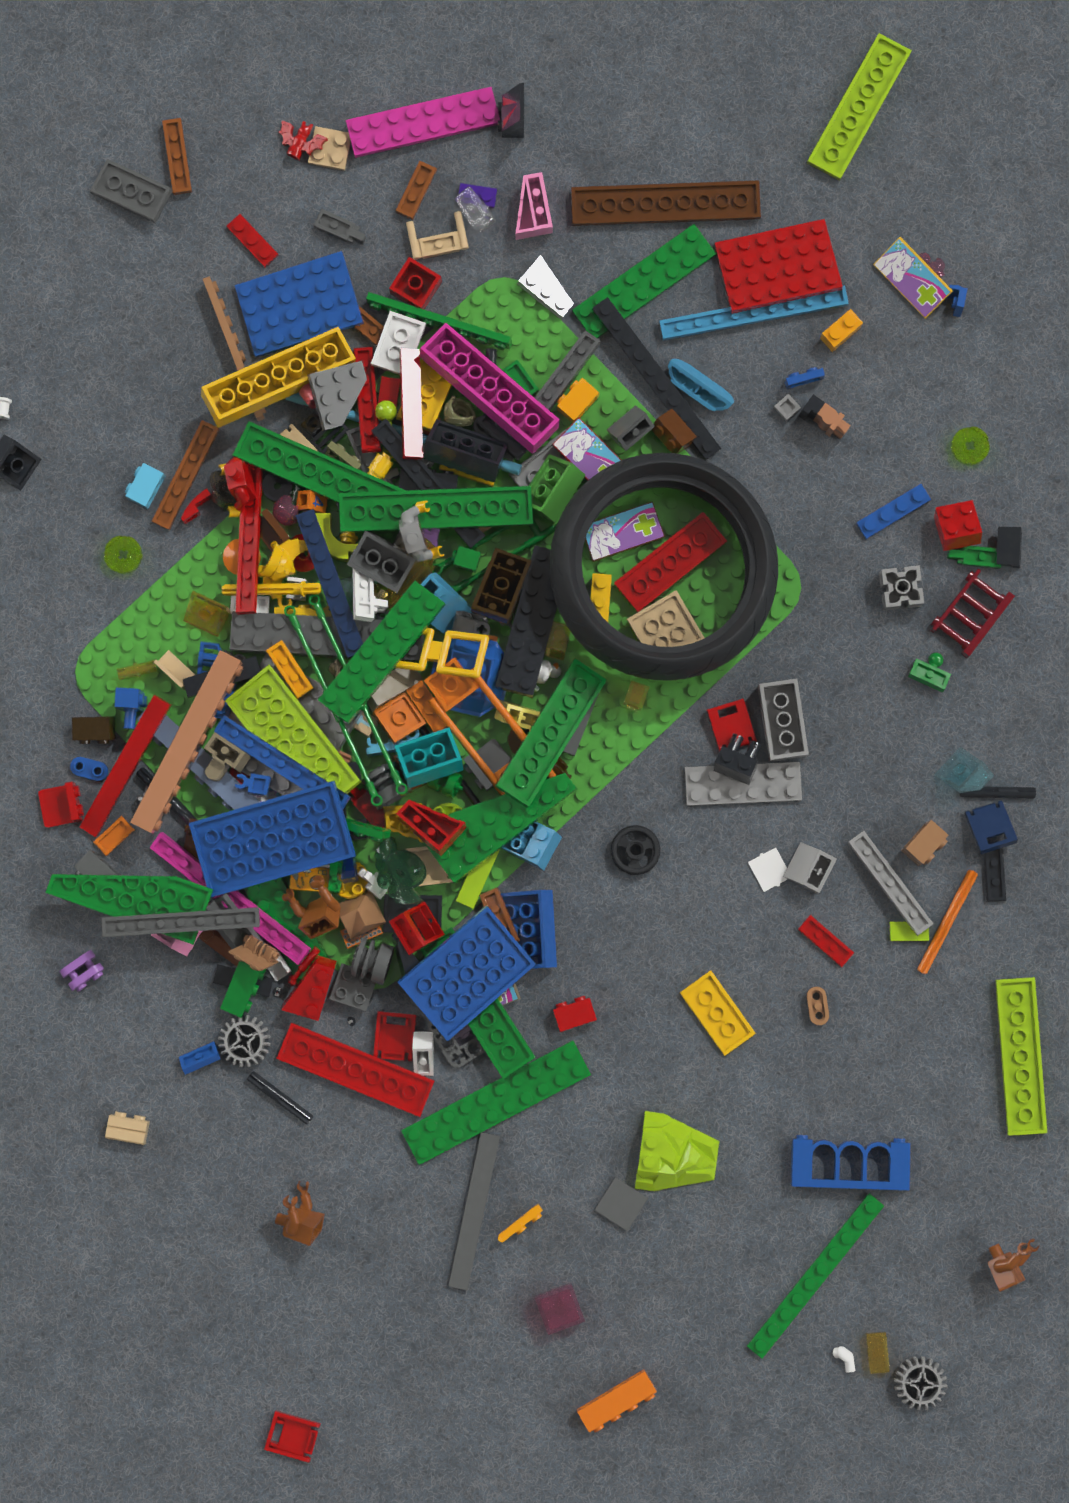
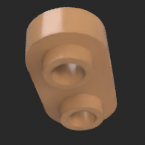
M812 987L806 994L809 1018L813 1024L823 1025L829 1019L826 992L821 987ZM814 993L819 994L820 997L818 1000L813 999L812 996ZM817 1012L822 1013L821 1019L815 1017Z

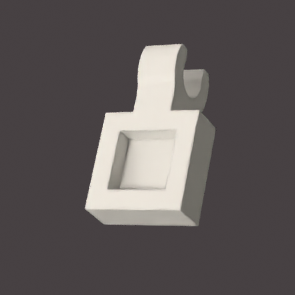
M362 868L358 873L360 877L368 882L365 888L380 900L392 885L378 872L373 875L368 870L366 871Z

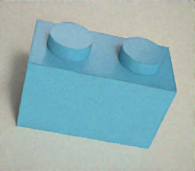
M143 463L141 467L138 466L134 473L135 479L133 483L128 484L125 493H127L126 498L149 509L166 476L159 470Z

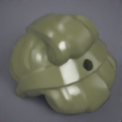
M452 396L444 406V422L459 427H467L472 425L477 417L471 403L460 398L456 400L455 396Z

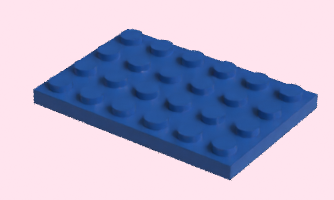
M342 251L235 285L256 358L293 347L336 327L343 331L364 324Z
M486 905L397 983L441 1035L449 1041L536 964Z

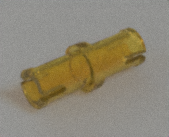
M155 660L139 664L135 662L131 666L117 668L119 680L134 676L138 678L143 674L157 672Z

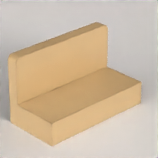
M169 650L159 661H154L183 690H185L182 679L195 675Z

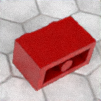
M584 995L575 998V1003L567 1005V1001L556 1004V1009H553L560 1032L597 1020L590 998L586 999Z

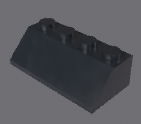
M436 419L426 439L422 459L482 478L486 481L495 482L509 443Z

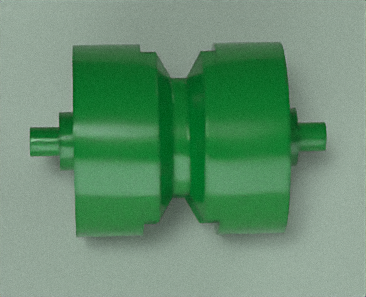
M453 773L428 782V788L437 792L442 790V794L454 798L459 790H463L461 786L463 775Z

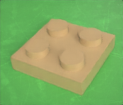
M315 126L313 137L319 134L326 137L328 141L323 144L322 150H315L311 153L308 164L345 171L351 145L349 133Z

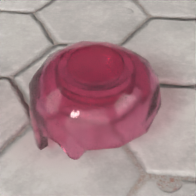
M283 495L276 500L273 505L272 514L280 524L291 526L298 522L295 516L298 515V505H293L291 503L292 497Z

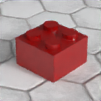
M409 257L389 287L390 294L408 305L425 310L441 285L442 277Z
M973 500L935 507L934 520L943 551L981 544L982 529Z

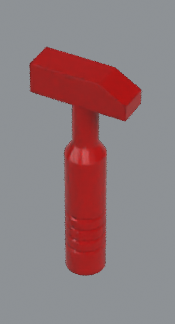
M314 946L299 965L297 972L288 978L290 985L294 986L296 984V979L302 972H305L320 953L319 948Z

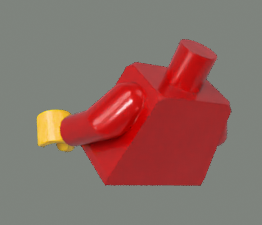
M233 457L227 463L219 464L218 467L221 468L220 475L226 476L228 489L236 500L234 506H228L229 517H240V511L249 501L257 499L250 466L240 458Z

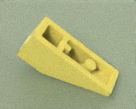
M499 700L518 725L530 730L541 713L521 705ZM496 710L494 718L507 723L498 710Z

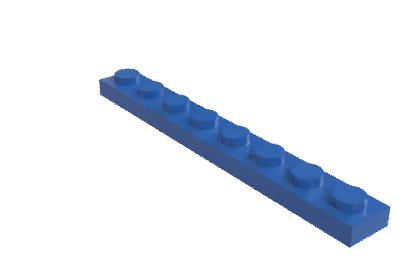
M225 715L214 730V732L303 790L328 783ZM337 788L342 808L344 809L351 797Z

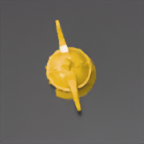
M298 538L288 539L280 545L276 541L271 542L270 546L273 552L267 565L258 566V577H263V584L282 583L284 578L295 574L296 570L293 560L300 553L308 550L305 540H298ZM270 595L272 599L277 598L278 600L283 598L282 595Z

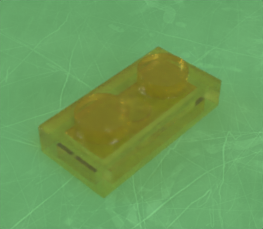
M886 1332L866 1333L869 1373L890 1372Z

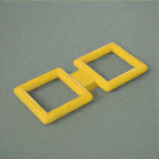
M427 628L422 633L426 637L419 663L399 661L395 667L424 671L427 661L438 662L436 672L439 674L479 678L489 637L483 634L448 630L445 632L443 642L432 641L434 629ZM451 639L480 642L474 670L445 667Z

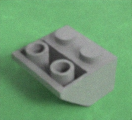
M800 842L783 877L819 894L837 858Z

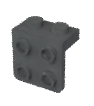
M495 739L490 740L476 751L493 773L511 761L510 757ZM470 755L463 759L465 762L463 767L469 775L471 773L477 778L475 782L481 790L485 788L486 791H489L494 787Z

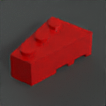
M408 800L396 813L397 819L440 856L467 828L464 821L451 818L444 813L434 811L412 800Z
M318 955L302 979L294 987L291 994L286 998L281 1010L319 1021L337 961Z

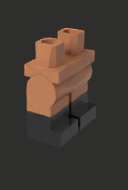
M814 394L799 414V417L803 420L808 416L815 421L821 430L827 431L825 434L829 437L834 434L841 439L851 426L842 420L845 416L840 412L838 415L835 409Z

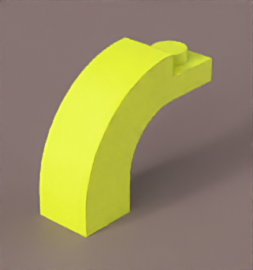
M315 513L331 557L339 561L348 562L350 555H352L358 544H345L338 541L332 534L331 514Z

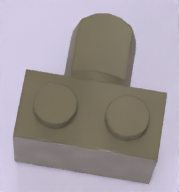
M214 732L204 749L213 754V759L206 767L205 774L213 781H220L230 766L241 773L251 756Z

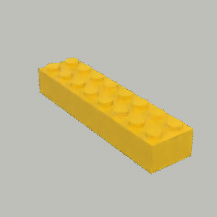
M336 327L202 386L201 397L217 427L220 428L298 393L304 385L309 383L308 374L355 362L356 358L339 327Z

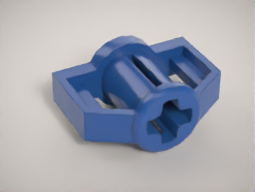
M200 642L197 674L207 672L203 670V666L212 667L218 655L205 653V648L222 651L219 643Z

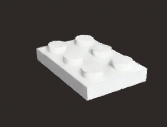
M390 311L371 365L400 375V349H418L426 323Z

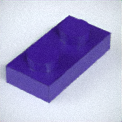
M460 183L457 203L495 208L497 189Z

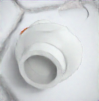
M543 660L537 683L544 684L549 676L558 678L561 675L558 663L551 665L549 661Z

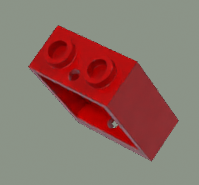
M426 902L401 913L389 921L408 955L445 935ZM410 916H412V918L414 919L415 923L417 924L418 928L420 929L421 933L426 939L425 941Z

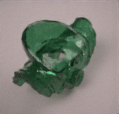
M394 837L387 838L380 843L374 855L376 858L375 866L379 871L377 876L378 886L381 889H387L388 895L394 898L397 904H421L424 900L414 888L422 884L426 878L425 864L416 854L407 850H397Z

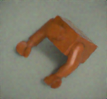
M321 875L313 877L314 881L310 883L311 887L319 890L321 898L310 902L307 908L302 907L299 901L295 899L294 891L291 888L286 889L287 893L282 896L284 901L290 902V907L294 914L302 918L298 928L310 939L336 929L339 926L340 904L327 887L323 886L325 881Z
M299 1181L297 1189L301 1192V1206L295 1208V1204L298 1201L297 1196L292 1198L291 1204L288 1202L289 1195L283 1199V1205L289 1209L287 1210L288 1215L278 1213L275 1224L284 1226L283 1236L310 1246L322 1231L325 1214L311 1211L313 1205L310 1194L307 1191L309 1182L307 1181L306 1187L303 1188L300 1186Z
M1030 1239L1028 1243H1020L1017 1247L1018 1251L1013 1254L1011 1252L1004 1254L999 1244L988 1248L993 1257V1260L988 1261V1266L1000 1292L1026 1280L1019 1267L1027 1261L1032 1252H1036L1039 1249V1246L1033 1248L1030 1245L1035 1239ZM1027 1244V1248L1021 1250L1022 1246Z

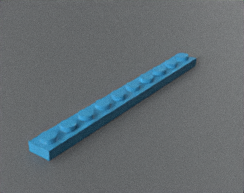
M843 286L842 290L738 313L732 314L730 307L660 320L659 324L662 339L669 340L848 306L849 303L846 288Z

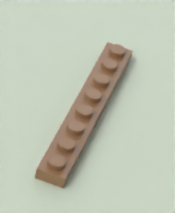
M209 276L204 278L203 281L239 371L245 368L243 362L246 361L243 350L239 351L236 345L240 343L236 332L233 334L230 327L233 324L230 316H225L223 310L226 309L223 298L219 299L217 296V292H220L216 281L212 282ZM265 407L254 412L257 421L265 419L263 415L266 413Z

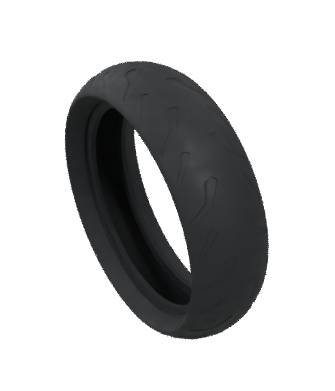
M651 453L630 457L610 465L590 478L575 493L562 512L555 528L550 550L549 571L551 587L560 615L577 641L588 652L608 666L625 674L650 680L671 681L687 679L715 670L729 662L750 644L766 621L773 604L778 581V554L773 531L762 508L752 494L733 476L709 462L688 455ZM648 488H672L696 495L715 507L726 518L737 535L745 564V579L741 598L731 618L719 630L702 640L675 647H659L635 641L612 627L601 616L589 597L582 571V552L587 532L594 520L606 507L617 499L635 491Z

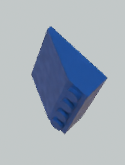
M553 890L501 893L520 941L518 943L536 964L531 969L557 967Z

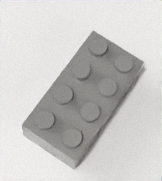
M790 679L759 684L757 688L769 762L807 757L809 752L798 680Z

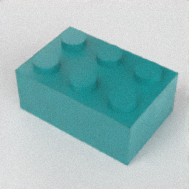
M449 727L394 746L396 757L408 789L463 770L462 758Z

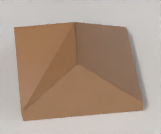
M369 890L364 891L362 895L356 898H350L339 903L341 907L340 918L351 940L386 923L374 895Z

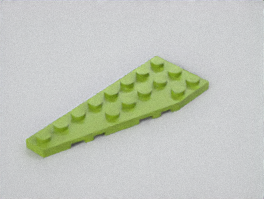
M270 664L225 700L248 731L325 781H335L336 787L347 794L361 783L358 776Z

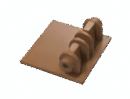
M246 935L243 939L245 944L228 952L234 955L236 960L244 961L256 971H262L279 962L277 961L279 957L277 950L266 943L263 944V941H259L253 935Z

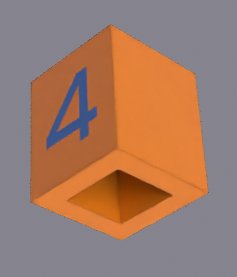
M312 490L298 491L296 510L306 512L314 509L315 513H326L327 498L318 495Z

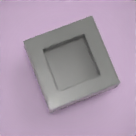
M787 394L774 406V409L787 421L801 407Z

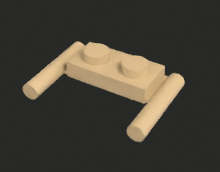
M461 211L454 213L457 231L417 239L413 221L406 222L414 260L459 252L469 248Z

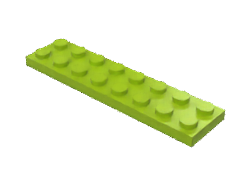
M880 33L877 35L810 155L807 164L839 181L841 180L912 50Z
M1035 977L995 980L1007 1135L1047 1133Z

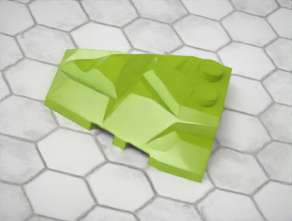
M645 1111L635 1189L658 1191L715 1179L719 1148L718 1140L664 1113Z

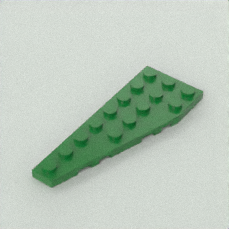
M563 773L546 779L528 808L507 794L453 812L448 816L464 821L467 828L444 854L440 856L425 842L423 843L453 883H457L576 791L577 787L567 774Z
M52 874L45 893L117 917L206 911L214 889L177 876ZM199 931L161 934L194 945Z

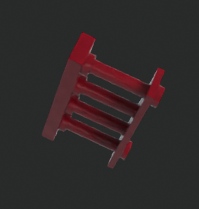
M979 568L975 573L971 571L965 578L967 583L943 615L941 617L936 616L930 624L933 626L930 630L932 633L939 628L959 643L963 649L961 655L965 658L972 654L1015 597L1011 592H1008L1006 595H1000L977 577L981 572ZM972 583L996 600L995 603L998 605L994 610H989L966 593V590ZM960 598L984 615L986 621L983 625L976 624L954 607ZM949 613L973 630L972 633L975 636L972 640H966L943 623V620Z

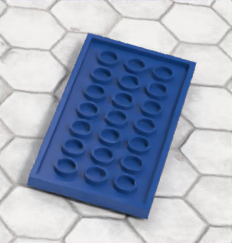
M335 781L189 823L206 886L214 889L211 897L356 856Z

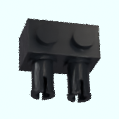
M732 734L728 746H722L715 760L714 771L750 785L757 769L758 760H756V757L762 746L758 742L755 746V741H750L745 755L741 754L738 750L744 738L739 735L737 739V734Z

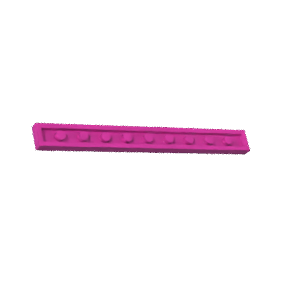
M160 832L150 846V849L192 882L207 887L199 860L164 832ZM237 890L226 893L238 909L258 907ZM218 895V896H215V897H212V898L216 899V898H218V897H220V896H222V895ZM221 901L224 907L228 908L224 901ZM259 908L260 927H253V929L297 965L301 964L311 948Z

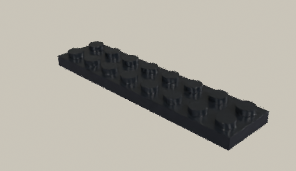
M536 545L533 549L531 565L523 585L495 686L496 689L531 698L534 695L558 608L551 587L549 571L551 549Z

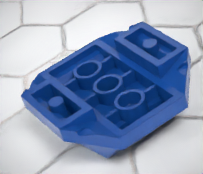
M451 639L446 663L456 657L464 669L471 670L475 666L480 642ZM489 640L480 676L496 697L504 701L506 691L496 689L495 686L505 653L496 641ZM438 662L433 663L431 675L436 672ZM479 687L450 710L481 717L495 707Z

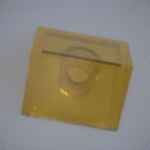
M192 591L184 621L218 637L230 614V609L217 601Z

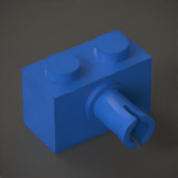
M116 688L114 707L125 712L124 729H135L136 712H143L144 708L147 707V696H144L145 693L140 689Z

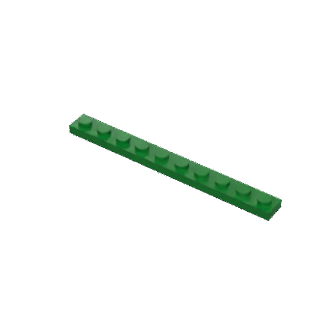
M870 1193L867 1194L747 1344L748 1348L763 1359L884 1207L882 1203Z

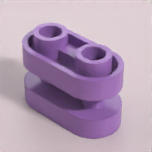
M92 950L84 953L59 971L63 978L69 976L72 979L68 984L72 991H81L87 986V981L90 979L95 981L103 975L104 967L102 964L94 965L92 959L96 957ZM86 965L88 970L78 976L76 970Z

